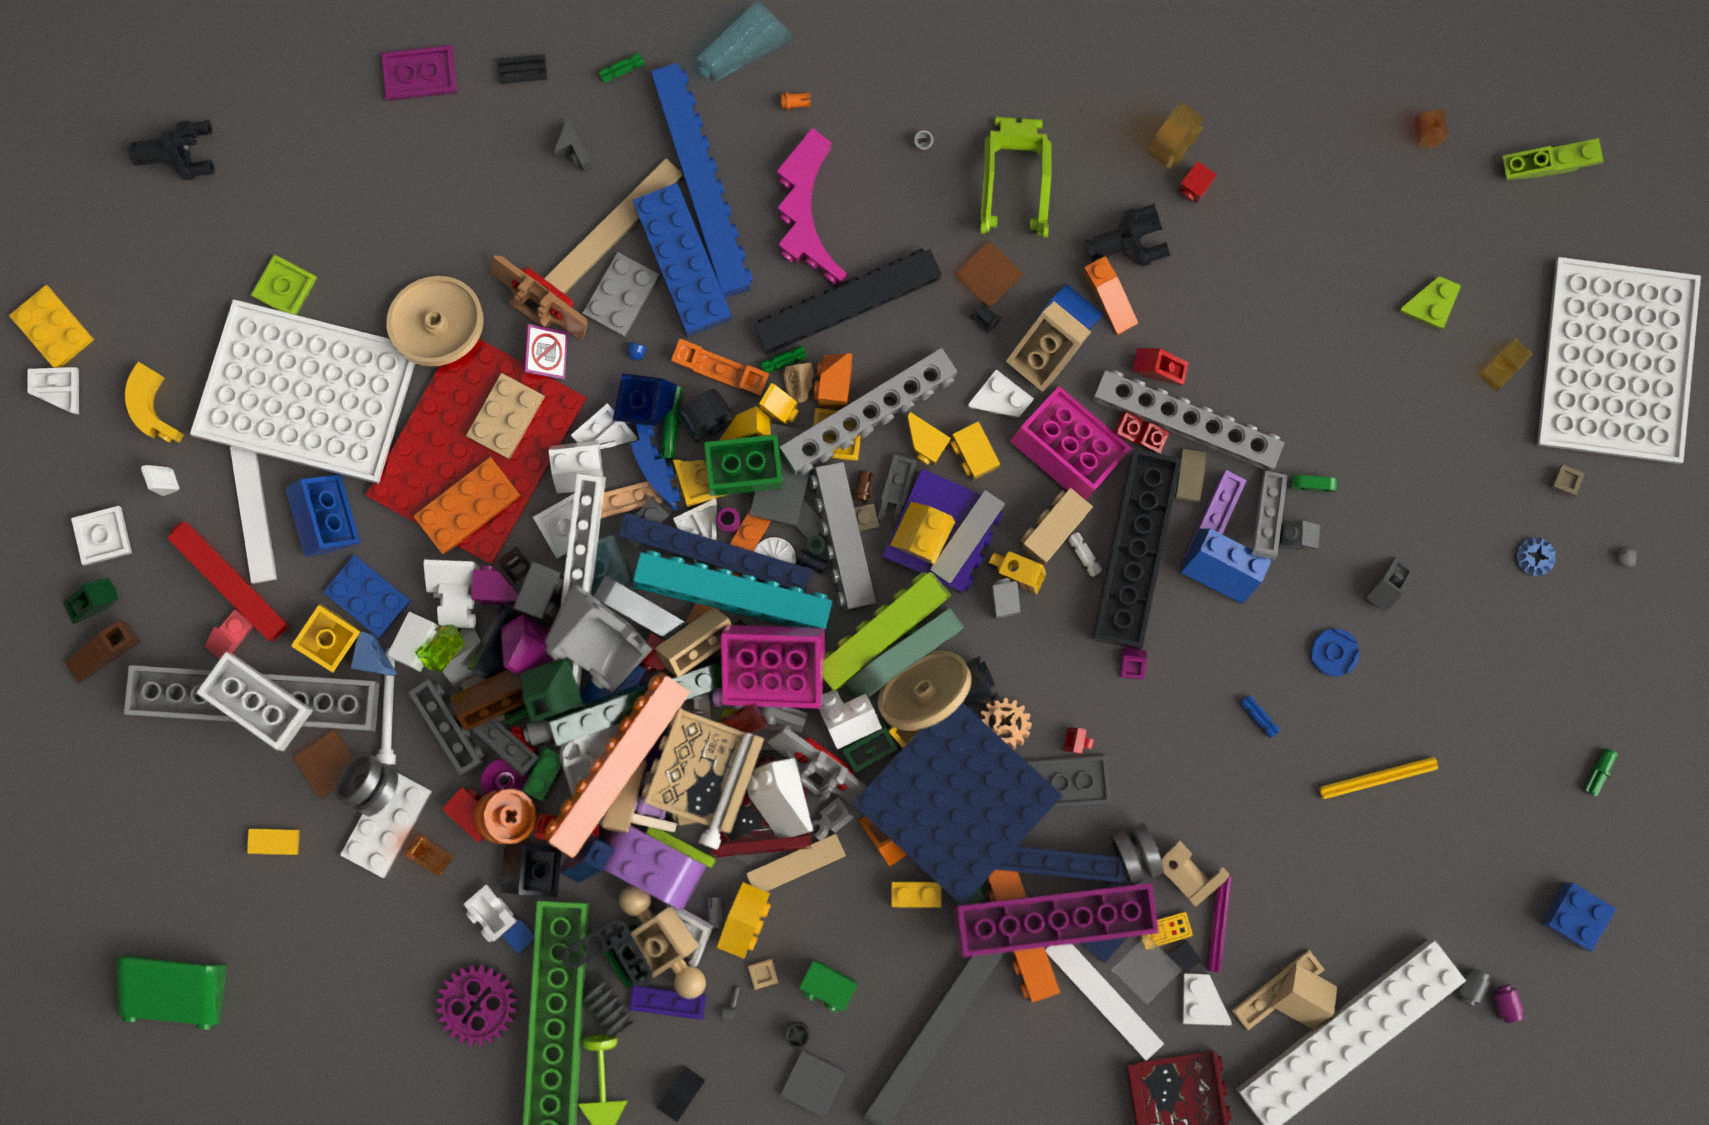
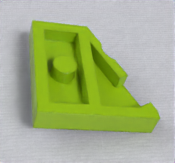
M1439 276L1405 304L1399 313L1442 330L1461 285Z

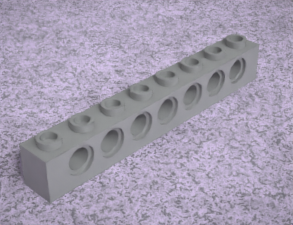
M940 348L780 446L779 454L794 476L798 473L802 476L814 468L812 465L819 460L824 463L834 456L832 452L839 448L843 451L853 445V440L861 435L864 438L874 431L873 427L881 423L883 426L895 418L893 415L897 412L902 411V413L909 411L915 406V401L920 398L922 401L934 395L933 390L941 386L944 389L955 381L953 378L958 371L944 350ZM930 372L934 374L935 381H927L924 378V373ZM907 384L912 385L916 392L909 394L905 392L903 386ZM885 397H892L896 404L894 406H887L883 399ZM871 409L875 412L876 417L872 419L866 418L863 411ZM846 421L852 422L855 425V430L847 431L844 429L843 423ZM831 434L834 436L835 442L828 444L823 440L822 436ZM810 446L815 450V454L806 456L802 452V448Z
M1116 370L1104 371L1092 401L1121 413L1127 411L1145 422H1151L1168 432L1260 469L1271 472L1275 469L1285 442L1280 441L1279 436L1268 432L1266 435L1257 431V427L1250 424H1238L1233 417L1222 414V416L1213 414V410L1200 405L1198 408L1193 406L1186 398L1168 396V392L1161 388H1154V390L1145 386V382L1138 379H1132V381L1126 379L1121 372ZM1116 388H1125L1128 396L1125 398L1119 397L1116 394ZM1146 396L1150 400V405L1147 407L1141 406L1138 402V397ZM1161 406H1170L1172 415H1164L1161 412ZM1183 415H1192L1195 423L1192 425L1186 424L1183 420ZM1213 423L1217 428V433H1209L1206 430V424ZM1229 432L1238 434V443H1233L1229 440ZM1251 441H1257L1261 444L1262 449L1260 452L1252 450Z

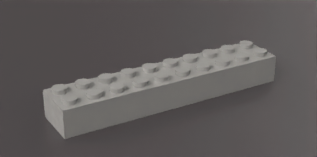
M129 665L125 715L238 723L197 694V691L212 671ZM262 674L313 710L302 727L376 732L380 683L363 680Z

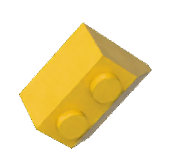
M911 502L890 546L931 565H935L955 521L951 515L933 507Z
M320 603L291 646L329 671L334 672L361 631Z

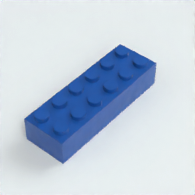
M678 183L634 199L633 207L686 336H693L730 321L732 317Z

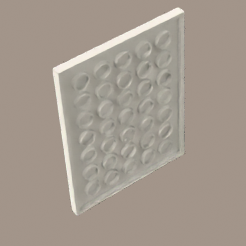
M1562 257L1556 259L1537 440L1538 446L1675 464L1683 463L1701 276Z
M233 299L190 435L379 484L415 363L405 359L388 338Z

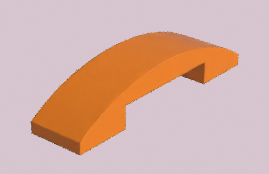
M679 339L671 362L692 372L757 396H761L769 376L767 372L749 365L739 364L706 351L701 346L683 339Z

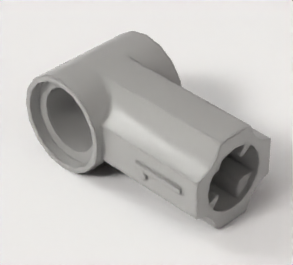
M760 707L756 720L772 726H790L791 731L801 733L808 713L791 707H786L785 709Z

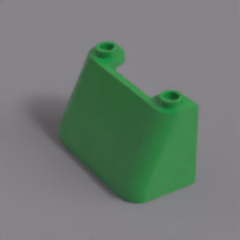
M130 954L118 956L117 1015L122 1016V1021L137 1022V1019L141 1018L196 1024L197 1029L210 1030L212 1025L220 1024L227 964L214 963L213 965L200 962L191 963L151 959L150 957Z

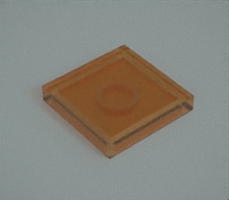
M989 241L956 273V276L982 302H985L986 306L990 309L1023 276V273Z
M336 730L294 757L320 798L336 789L340 774L354 758Z

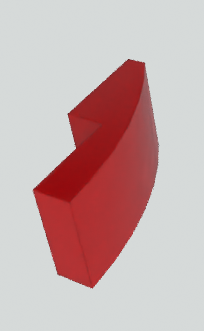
M1127 411L1121 413L1113 434L1135 445L1158 454L1161 453L1170 433L1151 422L1139 419Z

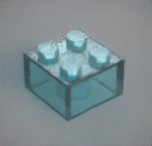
M615 534L598 540L592 596H594L605 576L620 584L634 579Z

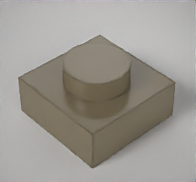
M1562 464L1558 468L1551 488L1574 497L1578 493L1585 473Z
M874 503L854 508L860 532L879 528Z

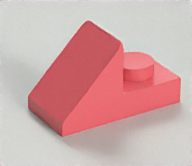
M235 609L219 628H213L205 648L220 660L226 652L232 654L254 626Z

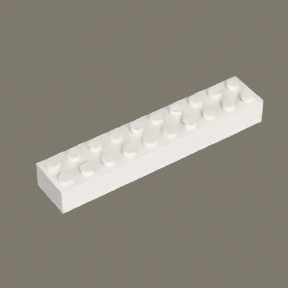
M1427 940L1335 1011L1333 1016L1308 1032L1235 1090L1261 1125H1282L1466 980L1437 942Z

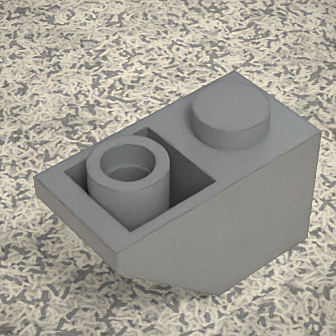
M1010 578L997 580L990 589L995 619L1019 615L1020 603L1017 581L1011 582Z

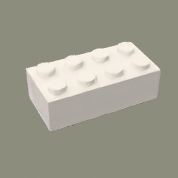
M228 652L223 655L197 691L198 695L269 745L281 751L287 748L313 711L237 656Z

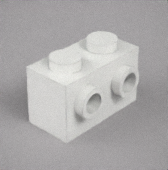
M408 612L387 656L421 672L422 668L429 661V654L433 648L432 641L438 637L437 632L441 627L425 618Z

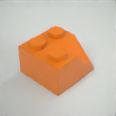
M852 354L824 355L823 362H818L817 376L820 377V381H815L814 400H818V407L842 409L848 405Z

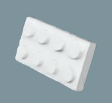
M398 773V784L391 800L376 815L369 817L362 814L340 855L385 878L432 791Z

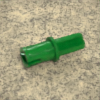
M1603 748L1598 762L1591 768L1593 772L1584 788L1588 794L1593 796L1599 794L1606 778L1611 776L1609 772L1619 755L1611 749Z

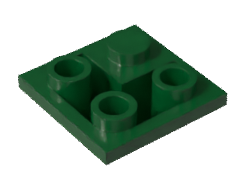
M567 657L520 673L523 699L532 723L584 703Z

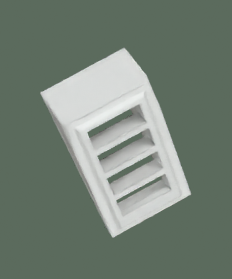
M151 465L142 466L141 470L149 490L161 496L179 490L173 469Z

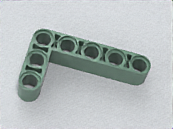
M951 608L946 610L868 664L846 684L847 688L855 698L866 694L869 699L890 680L951 639L965 627Z

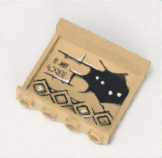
M679 708L678 713H675L668 723V726L672 727L669 737L664 735L659 748L663 750L660 760L655 759L650 772L655 774L652 784L646 783L642 797L646 798L645 804L710 827L745 733ZM756 735L753 736L720 831L728 834L731 832L764 738Z

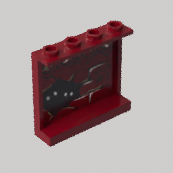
M774 757L759 758L760 762H756L753 769L783 760H774ZM802 785L803 792H804V796H805V800H806V804H807V808H808L807 791H806V788ZM746 788L731 832L728 834L719 830L718 834H720L719 839L721 842L718 849L712 848V855L714 858L812 849L811 835L808 832L792 838L779 839L750 799Z
M1211 1050L1126 1064L1135 1125H1229L1228 1121L1232 1120L1229 1105L1225 1106L1224 1096L1228 1095L1225 1080L1221 1081L1220 1071H1223V1062L1221 1056H1217V1052Z

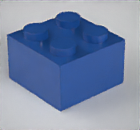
M1564 882L1541 925L1585 951H1593L1616 908L1575 883Z

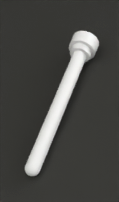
M390 648L386 650V655L388 654ZM387 656L395 669V660ZM384 675L381 749H379V754H376V758L381 763L395 765L396 755L393 754L394 750L391 749L394 676Z
M745 733L710 828L709 830L706 829L705 834L702 833L699 843L714 849L719 847L721 840L719 839L720 834L718 832L753 740L751 733Z

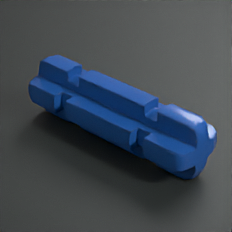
M1246 696L1240 702V705L1245 711H1249L1248 714L1260 728L1265 729L1264 733L1269 738L1274 737L1280 731L1279 727L1271 722L1272 719L1260 705L1255 704L1256 701L1252 696Z

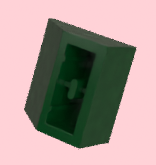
M876 711L875 713L882 729L840 748L855 774L898 750Z

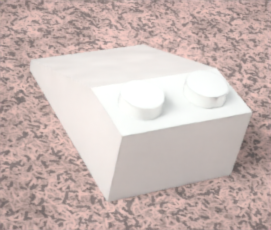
M795 758L769 763L753 769L746 787L749 797L779 839L792 838L813 831Z

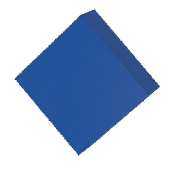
M520 919L502 937L520 954L535 940V933Z

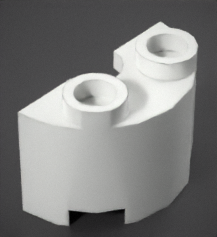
M440 584L438 593H440V606H437L439 625L446 628H475L476 615L472 614L470 610L474 608V601L471 599L469 584Z
M487 885L464 903V906L468 909L466 915L474 924L479 922L482 925L483 930L480 932L488 942L497 940L517 922L509 907L500 897L497 898L492 889Z

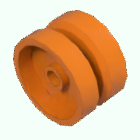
M514 789L495 790L482 796L476 804L473 814L474 825L479 835L486 841L495 844L518 843L527 838L534 829L536 810L531 799L521 791Z

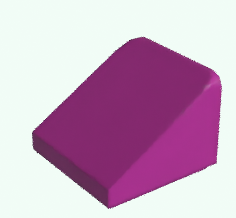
M1123 648L1120 677L1144 679L1147 651Z

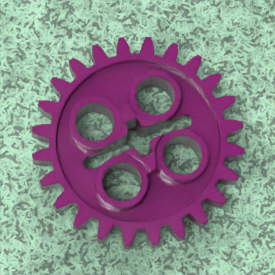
M470 965L469 973L464 967L460 968L461 976L455 972L452 973L454 981L445 980L444 983L448 988L439 989L444 998L436 999V1002L442 1004V1007L437 1009L436 1012L443 1013L444 1016L438 1021L447 1022L443 1030L452 1029L453 1032L450 1038L459 1035L460 1044L466 1038L468 1039L469 1046H472L475 1040L478 1041L479 1046H482L484 1038L489 1043H492L493 1034L501 1038L502 1033L500 1029L505 1031L510 1029L506 1021L513 1022L515 1020L510 1016V1013L517 1011V1008L511 1006V1003L516 1002L517 998H510V994L515 991V988L507 989L506 986L510 980L502 982L503 973L500 972L495 976L494 967L485 972V965H481L478 971H476L475 965ZM477 981L480 984L481 990L478 994L470 992V982ZM490 987V993L479 1005L482 1009L475 1010L469 1020L463 1023L464 1017L474 1007L472 1001L479 1000L485 990ZM491 996H496L500 1000V1006L497 1010L490 1008L488 1004ZM456 1001L464 1003L465 1011L463 1014H458L454 1011ZM476 1016L484 1019L485 1026L483 1029L474 1027L473 1019Z

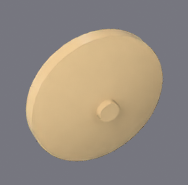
M430 276L409 284L395 297L387 314V332L393 346L405 359L423 366H441L460 359L477 343L483 329V309L474 291L465 283L447 276Z
M932 651L881 688L878 696L879 711L890 726L899 730H918L934 725L949 716L963 702L971 686V672L965 661L958 654L950 651Z

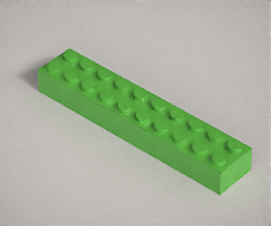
M537 901L523 1125H577L586 963L575 969L567 968L561 961V954L566 947L588 935L590 903ZM582 943L578 945L582 950L573 953L571 950L568 952L567 962L576 964V958L581 954H584L585 958H587V953L584 951Z

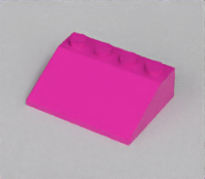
M1060 386L1028 418L1010 440L1013 445L1067 491L1070 488L1073 489L1085 500L1092 495L1132 449V447L1119 436L1113 434L1112 430Z
M726 625L721 634L723 705L797 708L822 707L825 654L824 628Z

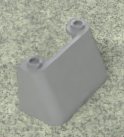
M576 584L568 591L545 641L548 646L546 651L552 657L564 659L567 656L591 673L593 676L591 681L598 688L603 689L605 687L611 692L616 690L652 650L649 644L627 620Z

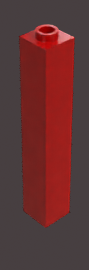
M184 521L183 523L176 524L171 529V535L167 539L268 641L274 643L291 626L190 523Z

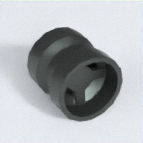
M793 1022L790 1024L785 1033L788 1045L797 1049L807 1045L810 1038V1030L803 1022Z

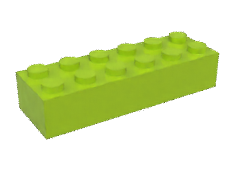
M922 572L911 581L914 585L909 590L903 588L892 597L895 601L890 606L889 604H884L874 612L876 617L872 621L865 620L856 627L855 630L858 633L853 637L850 635L843 638L836 644L839 649L835 652L828 651L824 654L823 678L834 691L846 685L862 669L878 658L952 596L934 573L926 574Z

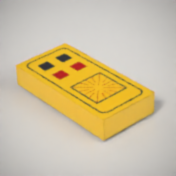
M1181 912L1157 919L1159 933L1141 935L1145 949L1193 936L1187 913Z

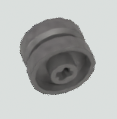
M369 753L358 754L346 765L340 774L336 784L335 795L338 800L353 806L356 811L365 816L376 815L384 809L395 793L398 784V773L395 769L381 763L379 759Z
M1144 823L1131 827L1132 841L1124 831L1111 835L1115 854L1117 857L1123 858V873L1131 886L1143 881V869L1150 877L1164 873L1157 846Z

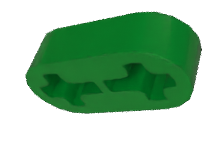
M1293 475L1291 489L1337 492V479Z

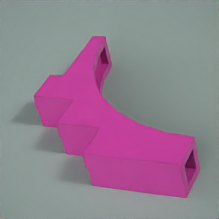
M812 128L777 171L779 184L787 190L792 189L778 207L779 219L787 226L793 225L791 230L778 244L779 251H781L780 255L789 263L794 261L797 265L804 257V262L813 270L818 268L824 273L823 277L833 285L837 283L841 286L847 279V273L832 260L823 247L815 230L811 213V196L814 181L822 162L831 150V142Z

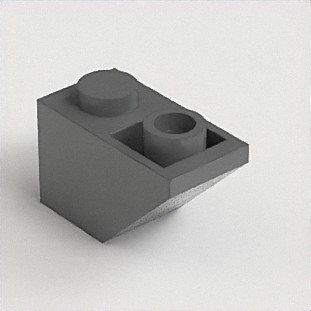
M1307 521L1282 522L1278 548L1298 550L1319 549L1320 525Z

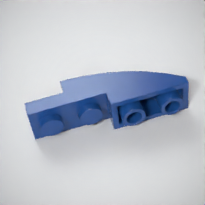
M644 416L636 417L635 423L640 440L630 443L640 470L654 493L673 511L678 510L676 502L680 501L677 487H672L671 479L675 478L672 465H667L665 458L659 459L657 445H652L650 437L654 436L651 422L646 423Z

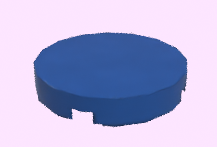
M1339 628L1328 629L1318 634L1313 640L1310 649L1311 660L1315 668L1322 674L1330 677L1343 676L1351 672L1357 665L1360 657L1355 637Z

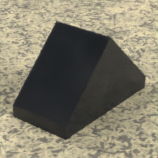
M685 1066L657 1109L678 1122L705 1082V1079Z

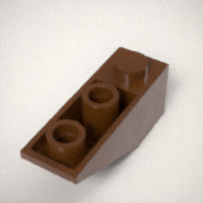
M118 620L98 633L67 660L65 664L76 681L80 683L139 644L140 640L128 622Z

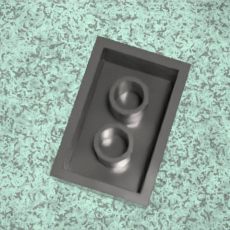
M532 562L514 608L523 615L551 625L552 620L555 621L560 610L558 605L562 598L564 575L556 570Z

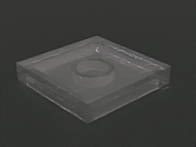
M1145 935L1112 968V971L1148 1005L1182 971V968L1148 935Z

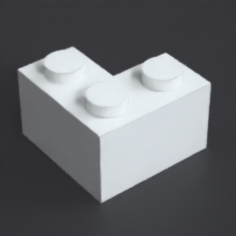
M832 690L822 695V707L818 708L837 749L882 729L866 694L844 704L837 690Z

